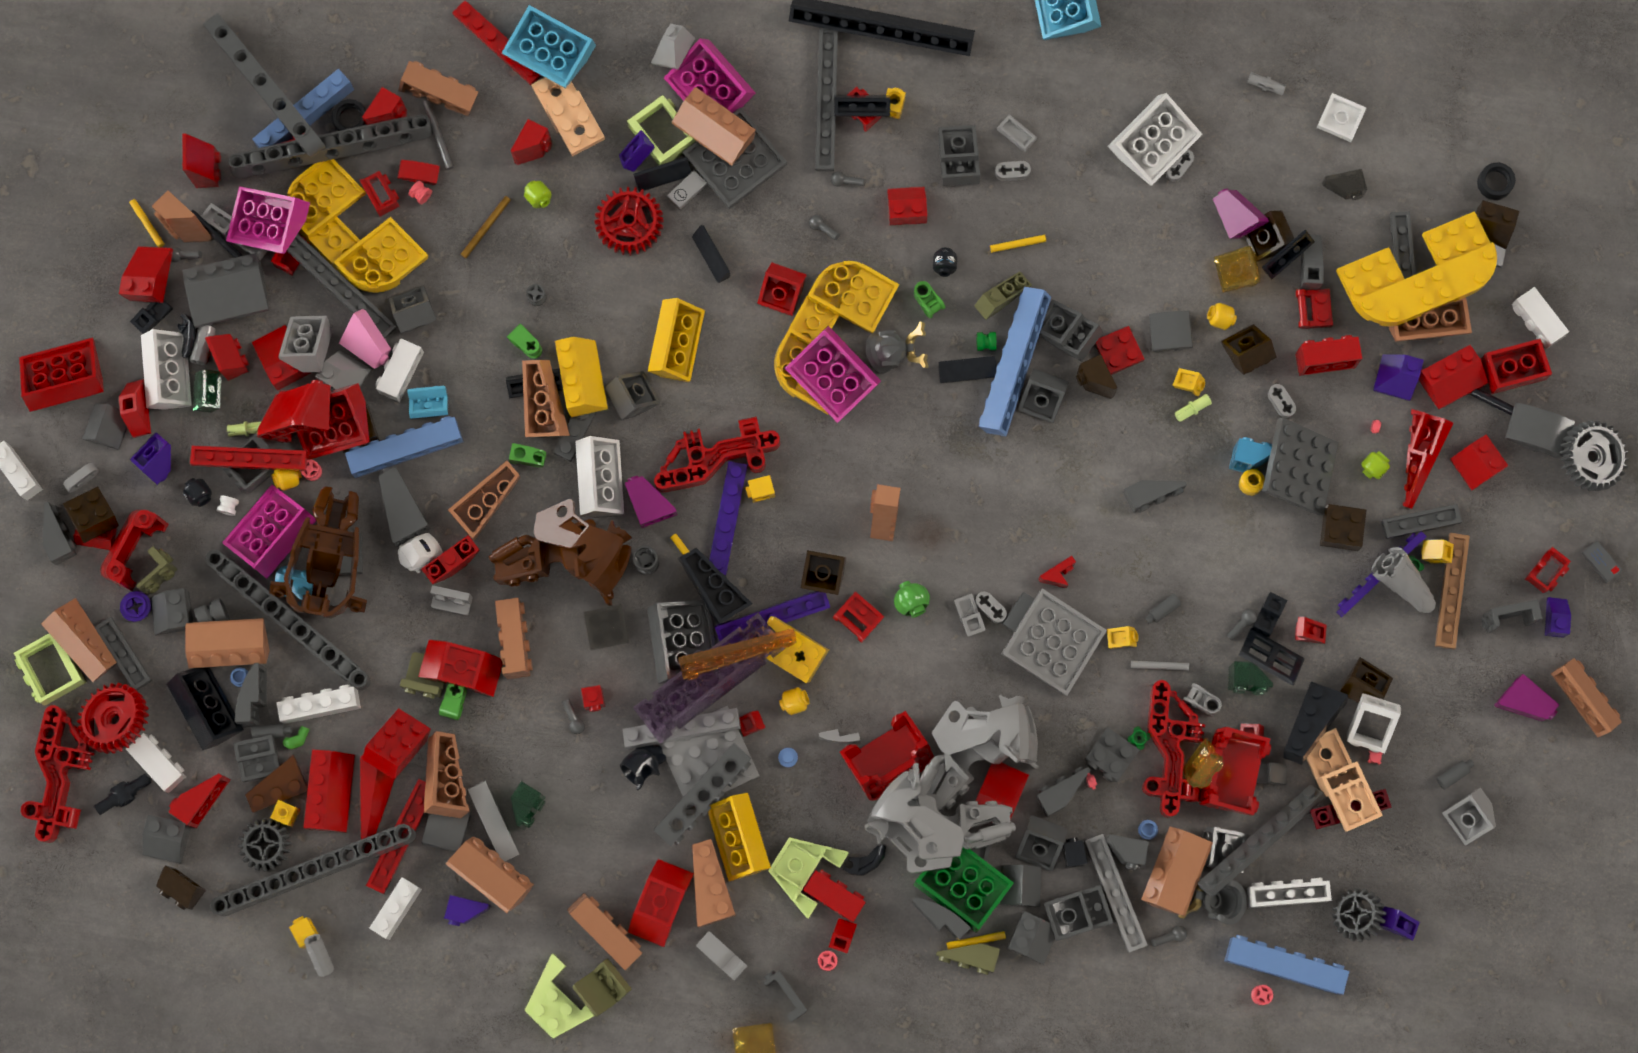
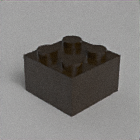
M98 486L63 503L83 543L119 526L114 513Z
M1328 504L1323 514L1320 546L1359 551L1363 546L1367 510Z

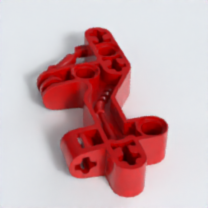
M757 416L738 420L741 437L718 441L710 449L705 448L703 445L700 428L697 429L698 432L691 430L689 434H686V431H684V438L676 441L675 446L666 458L667 462L664 466L660 467L661 472L654 478L656 489L659 492L667 493L704 485L726 461L747 457L749 469L753 473H761L765 469L764 453L772 452L779 448L780 436L773 430L760 432ZM769 438H773L774 444H770ZM760 439H763V443H764V446H763V447H762V445H761V440H760ZM687 449L689 465L667 471L668 465L673 463L680 450ZM694 453L702 454L699 460L692 459ZM755 459L762 461V464L758 467L753 466L751 463ZM702 471L703 473L702 478H699L698 472ZM689 473H692V475H693V480H691V477H690V474H689ZM686 475L687 479L685 482H678V476ZM671 477H673L675 484H672ZM662 479H665L666 481L665 486H662L661 484Z
M1158 680L1151 688L1147 731L1164 759L1162 778H1147L1142 784V790L1148 796L1161 797L1160 813L1166 818H1171L1179 812L1180 801L1199 802L1201 782L1182 779L1184 753L1179 744L1182 741L1204 743L1202 728H1205L1206 725L1198 723V715L1192 711L1184 700H1180L1176 691H1170V685L1167 681ZM1159 686H1162V689L1165 690L1161 694V699H1157L1159 697V690L1156 689ZM1170 697L1175 698L1178 702L1177 705L1189 718L1188 722L1169 719ZM1154 705H1161L1164 712L1162 714L1156 713ZM1157 719H1160L1158 727L1162 728V730L1156 733V729L1152 727L1156 725ZM1172 727H1180L1181 735L1173 734ZM1186 727H1191V729L1188 730V734H1190V737L1185 736L1187 731ZM1154 782L1157 786L1156 791L1148 790L1147 783ZM1165 797L1176 798V800L1173 799L1171 801V807L1174 808V810H1172L1170 813H1168V809H1165V807L1169 805V799H1165Z
M55 705L48 706L44 711L35 748L36 759L47 782L42 803L27 801L21 806L20 811L23 817L37 821L35 836L39 841L45 843H52L57 839L60 826L77 829L81 810L65 806L70 788L67 772L71 768L91 771L89 763L93 761L90 760L91 756L95 755V753L89 752V745L83 741V738L79 735L80 731L76 726H73L71 723L72 719L67 717L66 711ZM66 723L71 728L70 732L78 743L77 749L61 746ZM53 729L54 736L48 739V732ZM44 751H49L48 755H43ZM65 752H68V759L66 761H62V755ZM35 806L36 811L30 816L29 809Z

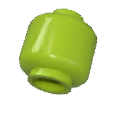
M531 181L525 186L524 197L533 208H545L550 204L552 193L542 181Z
M1380 451L1377 453L1371 452L1361 463L1364 469L1362 473L1370 480L1373 477L1381 479L1390 469V460Z

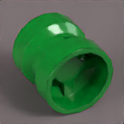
M977 332V351H983L987 348L990 351H996V332H989L988 334Z

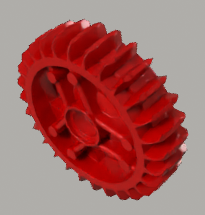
M627 186L626 192L619 188L618 194L613 190L612 197L608 194L606 195L607 202L601 200L603 207L597 206L599 213H595V217L598 219L594 222L595 225H598L595 228L596 232H600L598 237L602 239L604 245L608 243L609 250L614 247L615 253L621 249L622 255L625 254V251H628L631 256L632 251L635 250L638 255L641 248L646 252L645 246L648 245L652 248L651 241L657 243L655 236H661L659 230H663V225L660 224L664 222L663 217H660L663 215L662 210H659L660 204H655V197L650 199V193L644 196L643 189L637 193L636 187H634L632 192ZM618 203L622 204L611 217L608 216L609 211ZM642 208H649L653 222L647 224ZM625 216H633L634 221L631 224L624 223ZM621 236L635 240L633 242H623L616 238Z
M118 682L115 685L111 683L109 687L104 685L102 691L97 688V694L91 693L92 698L90 700L85 699L87 702L86 706H81L84 709L83 712L78 713L82 717L77 720L80 724L77 727L80 731L79 735L89 747L100 753L109 754L111 752L115 754L117 750L123 752L124 746L130 748L129 743L136 744L134 739L136 737L141 738L140 731H145L143 724H148L145 718L149 717V714L146 712L149 708L145 705L147 702L142 694L127 684L122 685ZM116 698H124V701H111V700L116 699ZM119 716V721L116 724H112L113 717ZM94 721L96 722L97 728L99 730L98 735H95L94 732Z

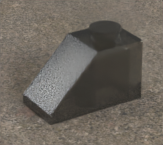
M1362 169L1325 176L1322 182L1325 188L1344 199H1361L1367 191Z

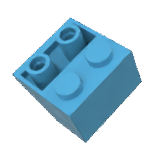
M1248 437L1239 438L1233 448L1229 469L1245 472L1246 470L1256 469L1269 461L1272 444L1267 442H1261L1260 444Z

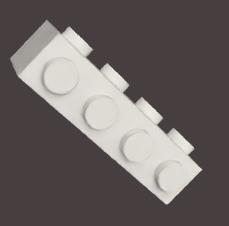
M342 685L338 690L334 691L330 688L320 690L319 694L314 695L312 692L301 694L300 698L295 699L293 696L284 697L282 701L277 702L279 720L284 724L361 709L358 690L354 686L351 687V685Z
M1312 878L1311 882L1303 883V879L1291 880V884H1283V881H1273L1271 885L1264 886L1263 882L1251 883L1252 887L1247 888L1249 908L1332 901L1330 881H1323V878Z

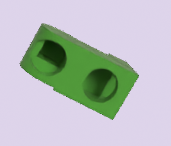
M512 443L509 463L543 468L547 452L534 447Z

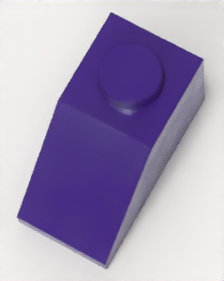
M1547 597L1544 636L1564 638L1570 634L1571 612L1568 600Z
M450 895L444 919L449 920L448 924L460 926L461 923L467 924L488 911L491 905Z
M1385 906L1382 911H1385L1387 915L1381 918L1386 923H1380L1379 926L1384 930L1413 941L1420 922L1400 910Z

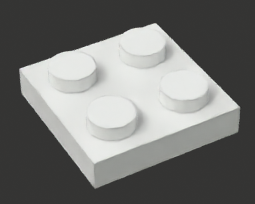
M1332 93L1317 128L1351 142L1366 107Z

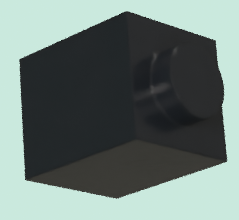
M1078 838L1066 839V843L1062 847L1066 868L1086 865L1087 859L1083 840L1078 841Z

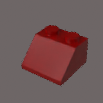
M382 87L362 118L365 124L369 125L406 117L407 109L401 97Z
M529 119L526 121L510 150L515 164L520 165L542 158L546 152L550 151L553 143L548 128Z
M925 187L887 189L890 226L927 223Z
M772 262L765 272L757 304L793 316L803 291L807 274Z
M231 334L208 336L205 338L220 373L228 381L249 372L247 368L249 362L245 354L241 355L239 349L242 346L238 338L234 339Z
M1487 434L1450 458V461L1471 491L1508 467V464Z

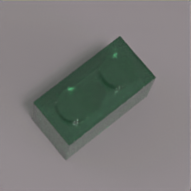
M203 369L195 373L193 410L212 413L220 409V371Z

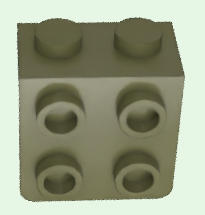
M154 546L147 552L159 566L136 585L139 590L146 594H153L158 591L160 585L165 580L168 581L173 578L178 570L172 563L174 559L162 548L158 550Z
M414 652L410 659L406 679H401L400 687L408 694L415 695L417 692L422 693L423 697L441 698L445 682H434L419 678L418 675L424 654Z
M608 958L573 985L574 991L596 1017L614 1006L632 990Z

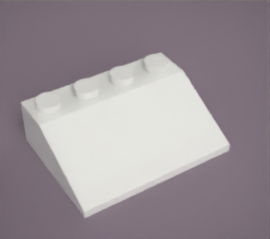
M1164 93L1158 95L1108 147L1119 160L1152 186L1193 145L1202 133L1170 96Z

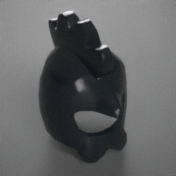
M654 745L638 747L621 762V771L630 782L637 786L636 790L639 791L642 788L644 781L650 775H660L658 767L667 760L666 755L662 754L663 749L661 746L655 748Z

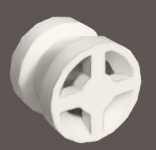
M220 496L219 500L221 503L216 511L235 516V507L239 504V500L228 496Z

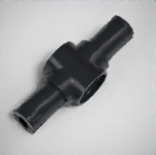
M144 773L132 782H120L110 789L111 793L108 794L109 796L94 805V808L99 815H102L114 806L124 807L133 802L137 792L151 784V781Z

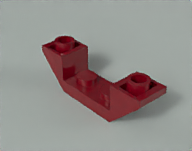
M1386 789L1372 792L1380 811L1392 808ZM1356 800L1351 802L1352 810L1359 811L1361 804ZM1333 805L1310 810L1316 830L1341 823Z

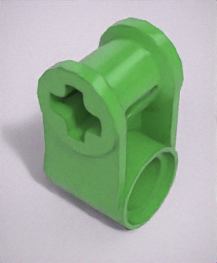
M920 281L915 285L914 298L929 319L939 310L946 308L942 299L935 293L928 282ZM924 288L927 290V294L920 295L917 290Z
M520 323L507 336L508 340L529 358L536 359L541 356L543 351L541 345Z
M448 684L439 709V715L458 721L462 714L467 689ZM453 689H460L461 692L455 695Z

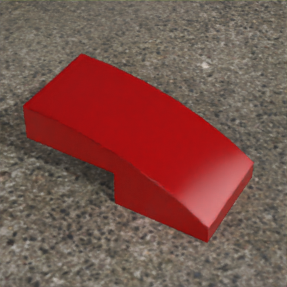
M401 160L397 178L414 183L421 181L436 185L440 166L418 161Z

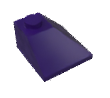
M1383 354L1373 391L1410 401L1424 360L1409 355Z
M155 432L131 457L130 461L158 485L167 478L168 473L171 471V445Z

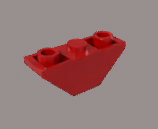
M144 379L127 383L119 395L120 415L133 438L151 434L149 408H146Z
M467 535L421 570L432 584H436L452 577L466 567L480 550L470 536Z

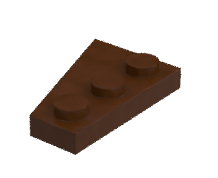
M294 754L245 794L252 812L274 805L278 800L284 801L308 791Z

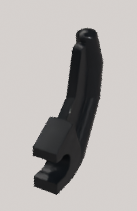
M181 313L180 317L183 318V323H178L177 325L184 338L181 353L183 358H188L195 341V327L192 317Z
M883 844L876 846L865 857H849L848 861L853 863V867L849 869L844 866L843 870L851 875L859 876L876 869L885 858L886 846Z

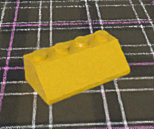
M679 298L662 300L648 372L663 378L690 382L705 310Z
M579 337L556 340L555 345L566 408L570 416L576 417L608 409L596 341Z
M749 794L733 795L709 805L711 809L708 811V815L728 881L738 880L771 868Z

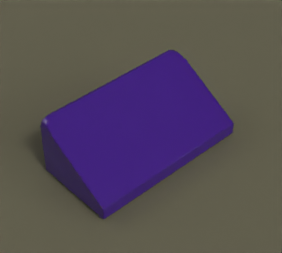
M642 130L637 133L619 154L623 168L632 172L639 167L655 148Z

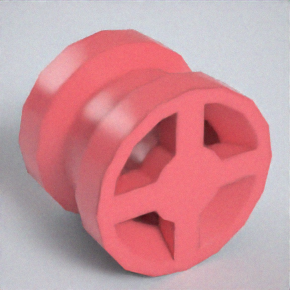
M418 181L411 187L408 195L411 198H416L417 202L422 205L430 198L432 190L424 187V184Z
M309 459L307 460L306 471H301V473L307 480L316 481L322 475V468L315 460Z
M831 951L822 952L818 957L819 967L824 971L833 970L837 965L836 955Z
M1259 985L1253 988L1251 998L1257 1005H1266L1272 1001L1273 991L1267 985Z

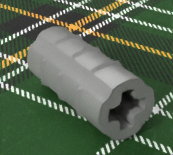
M206 325L198 328L194 347L191 351L190 361L192 363L203 366L207 365L210 349L205 338L215 335L216 329L214 327Z
M313 934L307 937L304 943L318 976L323 977L331 974L334 966L321 936Z

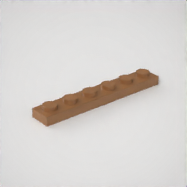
M1450 533L1448 537V542L1454 544L1452 563H1445L1435 647L1456 649L1470 539L1468 535Z

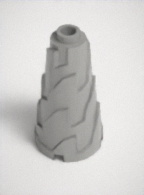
M1400 547L1388 549L1390 552L1388 555H1385L1383 552L1372 566L1373 576L1394 593L1396 592L1405 601L1409 602L1419 612H1432L1436 604L1434 596L1407 553Z

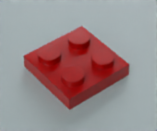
M1129 326L1103 336L1095 343L1111 375L1145 360Z

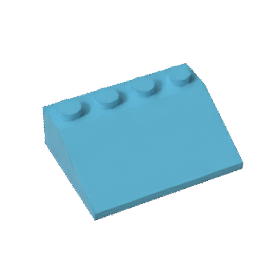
M1035 0L1044 40L1085 33L1101 27L1096 0Z
M529 5L502 54L566 89L588 61L596 44L593 39Z

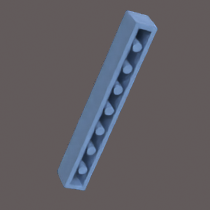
M1024 287L1023 293L1019 297V305L1014 312V320L1008 331V339L1002 349V357L997 365L995 378L991 383V391L985 401L983 415H981L979 420V427L986 433L1007 436L1051 300V296L1045 290Z

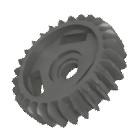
M1587 421L1572 427V430L1567 432L1568 436L1563 438L1566 443L1560 445L1564 450L1559 452L1563 454V458L1559 461L1564 462V466L1561 468H1566L1567 472L1565 475L1571 476L1570 482L1575 481V486H1581L1582 490L1601 491L1609 489L1621 480L1620 476L1625 475L1622 469L1628 468L1624 462L1629 460L1625 458V454L1629 451H1624V446L1627 444H1622L1621 440L1623 437L1617 436L1619 431H1613V426L1607 427V423ZM1587 433L1589 438L1578 447L1577 444L1580 438ZM1590 451L1593 452L1595 455V460L1593 462H1591L1588 459V453ZM1581 468L1594 474L1595 479L1587 476Z

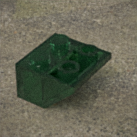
M1234 661L1229 666L1228 690H1233V693L1245 694V691H1252L1253 695H1265V692L1273 688V682L1257 665L1251 662Z
M522 781L511 796L516 825L525 831L526 828L532 826L535 821V813L542 810L546 801H544L545 796Z

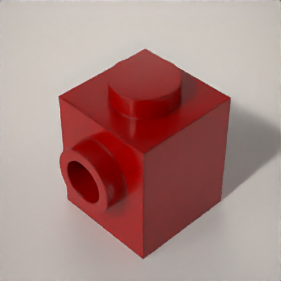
M601 685L581 688L586 711L596 712L606 707Z
M838 918L829 947L848 953L857 924Z

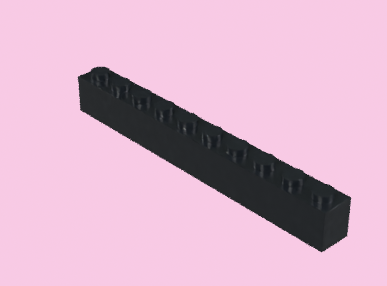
M793 0L789 14V22L965 56H970L975 30L819 0Z

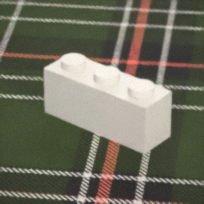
M1535 287L1513 302L1514 312L1522 317L1525 321V326L1528 330L1533 331L1536 339L1541 338L1542 344L1546 349L1569 333L1568 329Z
M400 339L399 343H395L392 350L393 355L390 360L386 361L384 365L385 371L376 381V390L379 394L400 402L424 353L420 346Z
M2 441L0 443V469L18 494L28 501L43 489L12 446Z
M142 733L141 738L138 737L135 740L136 744L132 743L129 745L130 748H126L130 755L163 791L170 793L186 778L182 773L185 771L178 762L174 764L170 760L171 754L165 748L160 749L157 745L159 741L152 734Z
M402 877L369 929L390 940L422 889Z

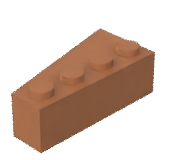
M877 484V490H872L870 513H873L870 538L893 541L901 488Z

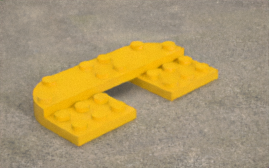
M334 159L313 164L292 182L287 192V196L310 202L306 221L299 233L354 287L367 292L391 290L397 287L404 277L428 259V254L391 217L360 240L337 216L365 196V190Z
M1475 211L1422 234L1437 266L1404 279L1389 247L1337 268L1336 272L1355 310L1367 321H1373L1380 324V326H1396L1481 290L1495 271L1497 253L1494 243H1490Z
M843 261L832 264L824 269L814 281L776 351L774 369L777 380L782 388L792 397H797L828 415L785 367L825 328L829 326L832 329L839 316L872 334L900 284L872 268L855 261Z

